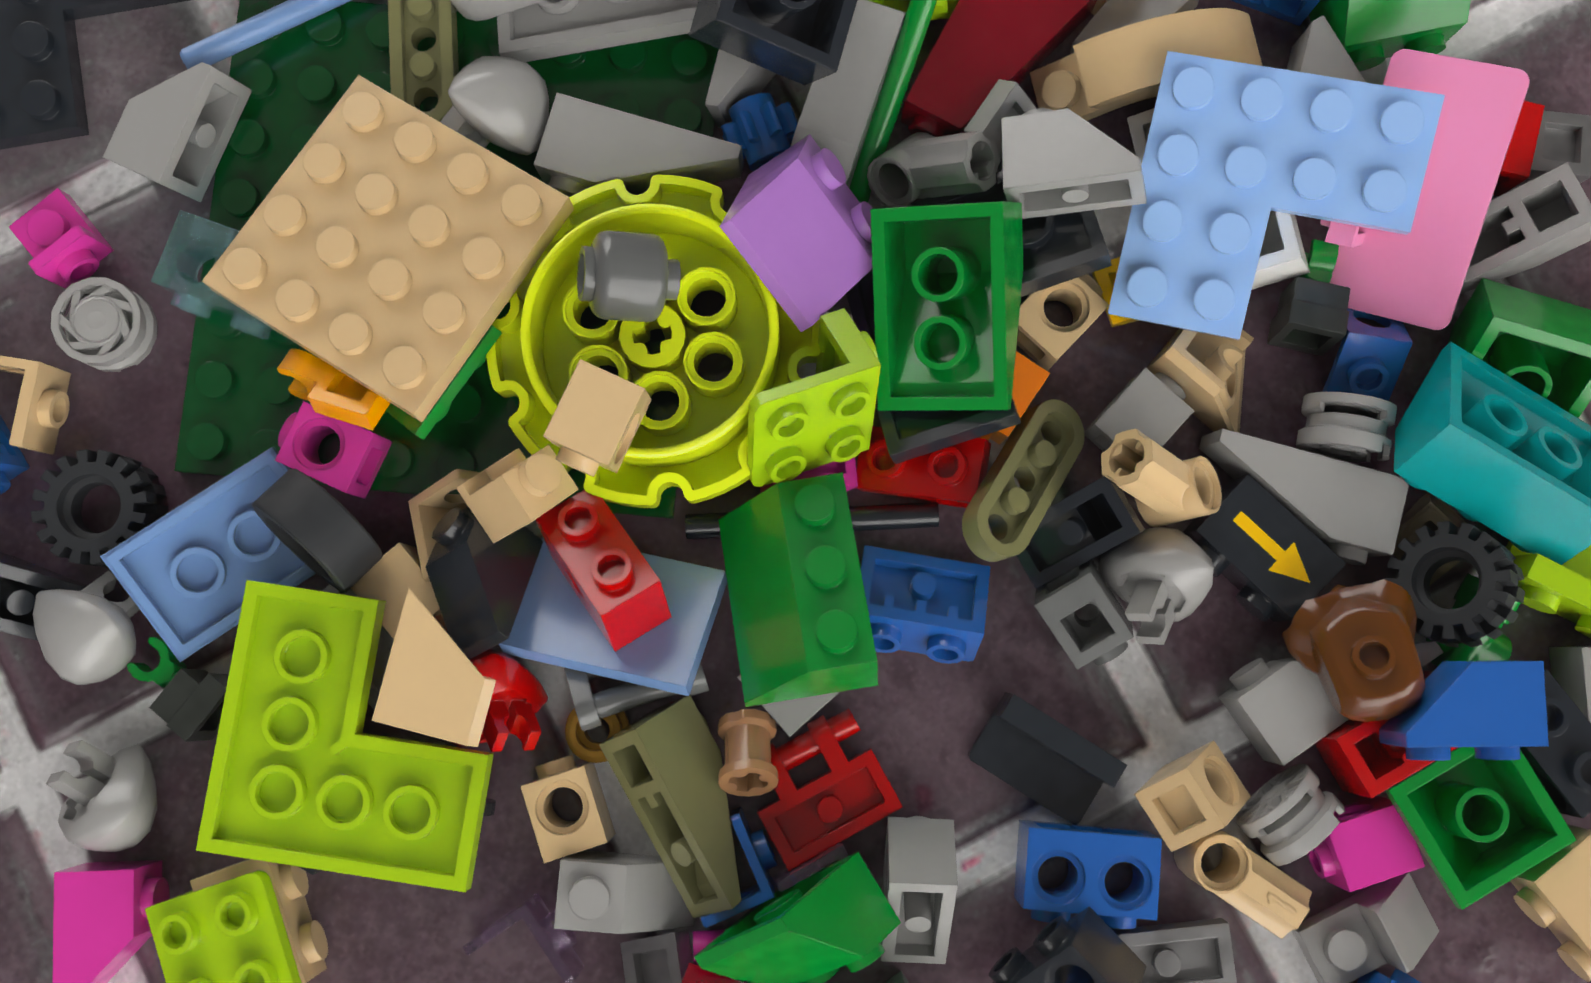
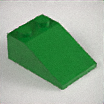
M1001 201L870 209L875 347L881 364L877 390L878 411L1011 409L1023 279L1022 203Z

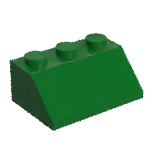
M843 472L776 483L719 519L745 706L750 707L878 686V662Z

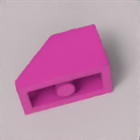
M162 860L91 862L54 872L52 983H108L147 942L152 933L145 908L168 900L170 896L168 882L162 877Z

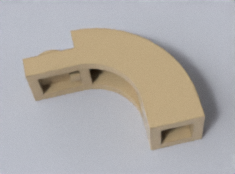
M1207 8L1155 17L1100 34L1073 45L1075 53L1030 72L1039 108L1051 110L1069 108L1088 121L1120 107L1157 97L1167 51L1262 66L1248 13L1230 8Z

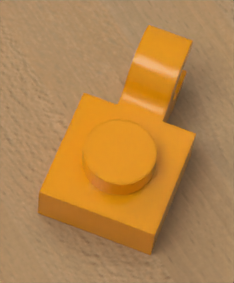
M290 349L277 367L280 374L295 378L288 388L290 394L308 400L315 413L373 431L390 405V402L306 351Z

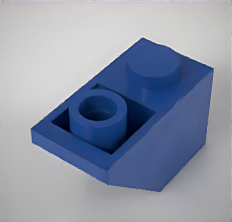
M1442 661L1425 680V691L1421 701L1409 711L1388 719L1379 729L1380 743L1405 747L1406 759L1422 761L1451 760L1450 747H1474L1475 758L1485 760L1521 759L1520 747H1549L1544 661Z

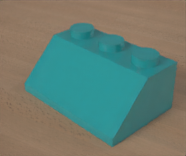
M1450 342L1439 353L1395 429L1394 472L1400 475L1410 486L1419 490H1426L1455 507L1466 519L1478 521L1509 539L1519 550L1526 553H1538L1563 565L1591 545V426Z

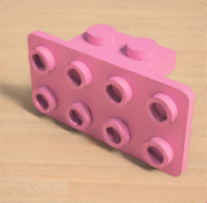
M1401 49L1393 54L1383 85L1442 94L1445 97L1411 232L1405 235L1321 220L1320 222L1321 225L1329 227L1325 242L1339 245L1337 262L1330 284L1350 288L1349 309L1432 330H1441L1450 324L1529 88L1530 79L1525 71L1410 49Z

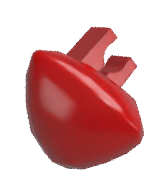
M488 649L470 659L482 676L496 680L479 744L487 742L491 752H502L510 733L521 740L523 751L534 750L542 732L535 714L548 701V695L539 680L523 664L503 652ZM454 743V744L459 745V746H461V747H467V746H465V745H461V744Z

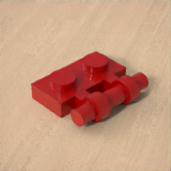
M849 708L828 720L825 719L824 715L807 723L808 731L777 748L773 743L770 744L771 764L778 771V784L774 790L779 798L758 809L757 813L788 871L903 807L871 748L850 759H847L839 743L861 731ZM822 753L830 770L797 788L789 770Z

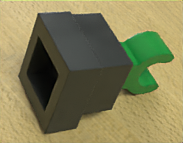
M1312 239L1310 253L1305 252L1310 273L1297 276L1280 294L1278 313L1270 322L1267 344L1323 356L1346 335L1349 311L1347 309L1350 288L1330 284L1337 262L1339 245Z
M150 637L148 643L160 655V663L157 668L151 670L145 663L130 662L127 664V669L134 678L139 681L155 682L157 685L165 688L149 708L168 723L166 726L185 742L212 740L218 733L229 674L209 673L206 670L187 669V666L182 661L179 662L162 638Z

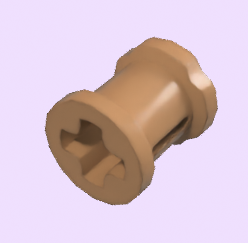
M741 709L736 712L727 713L719 719L718 735L724 740L725 765L719 770L718 784L728 794L748 797L768 793L777 786L778 771L771 764L770 740L775 737L777 730L776 721L771 718L769 713L757 709Z

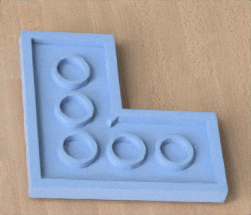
M1167 51L1142 160L1147 204L1132 205L1108 314L1239 340L1270 211L1405 235L1410 233L1445 95Z

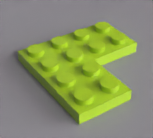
M246 580L196 851L466 892L471 888L494 753L363 733L386 604L385 600Z

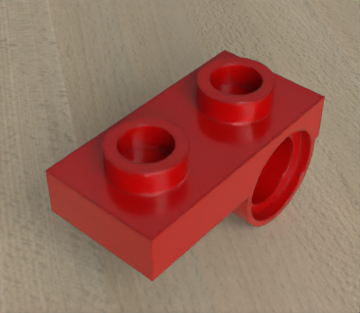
M872 427L870 448L860 452L856 468L858 487L855 488L863 492L918 498L929 502H938L941 505L967 508L987 475L992 443L983 438H974L895 464L889 456L882 427Z

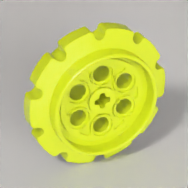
M656 174L652 176L650 187L643 194L634 195L629 193L622 180L614 179L592 186L569 197L574 210L508 301L510 303L508 314L501 319H495L492 324L502 332L486 354L492 388L502 397L516 396L519 397L520 401L517 412L510 416L508 420L510 428L531 455L550 445L557 456L560 448L548 441L543 435L579 360H584L597 367L610 365L618 369L619 377L645 388L650 397L659 391H671L677 394L679 397V407L672 417L663 421L652 420L645 413L617 474L601 466L598 467L594 477L586 474L583 486L587 493L603 498L604 501L624 506L656 508L660 504L663 491L672 486L681 488L687 501L695 504L725 494L749 480L750 476L747 464L749 402L760 392L801 379L797 373L799 368L807 363H816L821 353L818 344L820 319L810 328L800 332L719 227L727 214L723 210L724 198L722 189L719 186L689 177ZM608 230L658 235L664 241L668 252V259L679 260L681 280L678 297L676 300H666L663 311L655 321L608 320L604 326L592 330L581 326V316L589 306V302L580 301L578 298L577 271L579 253L582 246H591L599 232ZM713 290L722 294L726 301L724 307L717 314L703 317L691 310L692 301L699 293ZM661 329L665 339L668 340L661 342L660 353L650 354L643 343L650 341V331ZM709 354H725L733 362L731 372L721 381H707L697 373L699 363ZM562 463L567 472L573 469Z

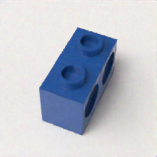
M1019 819L1014 898L1023 909H1031V918L1038 921L1051 922L1059 916L1069 921L1071 913L1079 914L1090 906L1109 927L1135 929L1137 919L1157 920L1162 838L1147 830ZM1051 857H1064L1068 863V875L1065 881L1055 888L1041 887L1038 881V872L1042 863ZM1120 862H1128L1133 872L1129 887L1121 893H1107L1104 880L1109 868Z

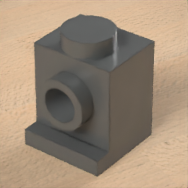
M1092 559L1036 588L1034 606L1077 670L1091 661L1096 665L1110 662L1127 649V641L1134 637L1132 621H1128L1124 609L1098 572L1097 566ZM1088 603L1098 608L1099 614L1092 620H1082L1075 614V611Z

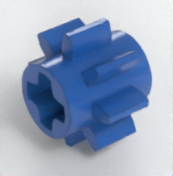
M758 93L745 97L733 104L729 109L732 122L721 126L725 141L742 145L743 159L746 158L749 169L754 172L791 147L790 143H792L798 122L790 102L776 107L770 93Z

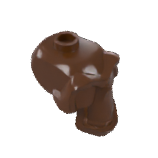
M1383 579L1373 583L1350 587L1337 585L1325 595L1305 600L1294 615L1290 627L1283 632V638L1289 653L1304 668L1318 675L1335 710L1350 720L1364 722L1388 720L1409 711L1421 701L1424 694L1425 679L1414 644L1417 615L1411 595L1398 584Z

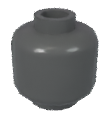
M605 230L595 236L591 246L581 247L577 271L578 298L580 301L589 302L590 309L596 317L604 320L652 322L660 316L666 300L677 299L681 280L680 262L678 259H668L666 246L660 236L647 233Z

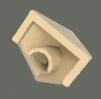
M1179 329L1146 368L1154 375L1160 372L1173 379L1185 392L1186 398L1183 401L1194 410L1192 414L1213 432L1223 428L1240 433L1245 351L1254 338L1243 329L1239 340Z
M408 586L372 721L465 746L478 747L496 680L481 675Z

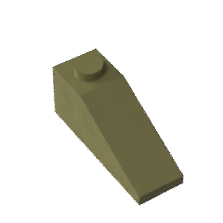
M690 695L684 696L650 711L600 743L599 746L692 917L696 918L733 909L741 902L727 793L718 784V773L720 768L723 767L721 751L709 731L706 719L698 711Z

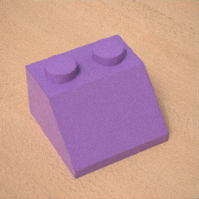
M810 134L748 175L719 226L800 332L813 326L820 319L821 315H824L872 269L870 209H873V207L865 201L859 203L845 183L846 175L837 157L827 148L821 150Z

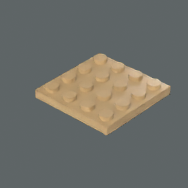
M358 75L202 282L224 299L415 419L423 422L570 216L574 207L568 196Z

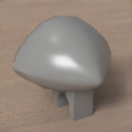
M482 56L465 66L454 77L449 87L448 94L453 106L440 122L484 148L491 142L496 146L521 155H529L538 151L549 118V95L545 80L526 62L513 57Z
M1162 526L1145 529L1136 536L1104 552L1100 557L1098 572L1122 600L1129 603L1125 611L1128 621H1141L1140 630L1136 635L1139 644L1164 645L1173 622H1179L1191 615L1207 596L1213 585L1214 567L1212 559L1190 537L1178 529Z
M109 570L81 591L55 589L40 591L36 595L33 620L35 634L44 658L61 679L76 685H87L107 680L123 670L136 655V637L130 618L139 611V607L130 596L123 602H112L104 598L105 594L114 590L117 580Z
M83 740L69 743L63 754L76 759L80 765V772L87 776L77 779L64 770L51 774L46 782V785L68 797L61 806L58 819L64 836L69 842L92 851L118 852L134 847L150 832L157 811L156 781L151 761L143 747L137 744L119 750L110 756Z

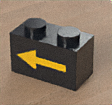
M1247 474L1229 481L1221 490L1222 500L1219 511L1195 518L1182 533L1197 543L1212 559L1214 577L1222 574L1240 590L1235 597L1249 613L1264 622L1269 618L1273 622L1292 621L1305 600L1315 598L1346 563L1255 479Z

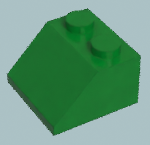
M1320 0L1310 12L1309 18L1312 23L1324 15L1360 72L1380 65L1386 58L1392 57L1395 52L1401 49L1433 54L1442 52L1446 48V42L1468 22L1471 0Z
M1482 278L1451 329L1448 344L1450 342L1456 344L1579 418L1591 401V309Z
M1458 747L1451 751V760L1434 761L1385 790L1447 894L1458 909H1465L1577 841L1521 750V759L1485 760L1475 758L1474 747Z
M859 852L775 890L774 898L753 907L696 954L694 958L701 969L744 983H824L833 977L842 966L846 965L849 971L854 973L876 961L885 952L881 942L901 922Z

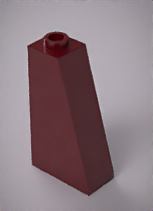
M959 0L905 98L901 123L908 126L911 134L926 132L934 137L965 133L964 129L997 81L1002 79L1017 82L1020 85L1030 75V72L1034 71L1091 14L1097 0Z

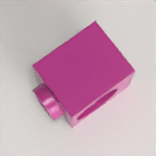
M303 401L299 411L292 413L280 430L278 446L281 448L274 461L292 469H297L307 476L344 493L365 499L389 451L392 441L360 426L315 413L311 404ZM337 433L340 439L339 453L331 462L322 464L318 454L320 443L326 436Z
M1380 796L1344 806L1345 812L1341 815L1334 811L1333 815L1340 823L1325 840L1307 853L1314 871L1321 879L1325 878L1328 883L1348 892H1353L1425 867L1416 841L1391 800Z

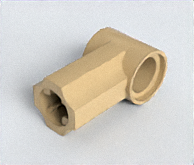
M1136 428L1116 434L1111 446L1101 454L1102 475L1135 498L1138 510L1149 526L1160 527L1214 514L1220 509L1222 500L1220 482L1213 465L1205 457L1198 456L1181 461Z
M1221 829L1174 851L1177 867L1188 878L1281 939L1290 931L1298 929L1310 910L1309 899L1312 894L1310 889L1246 847L1238 838ZM1220 843L1222 847L1220 864L1214 870L1203 872L1201 859L1204 852L1209 846Z

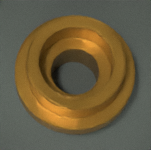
M574 708L569 714L565 725V737L569 748L577 757L591 763L606 762L607 759L599 746L602 742L592 740L587 730L582 731ZM625 711L602 718L608 723L610 728L608 738L630 725Z

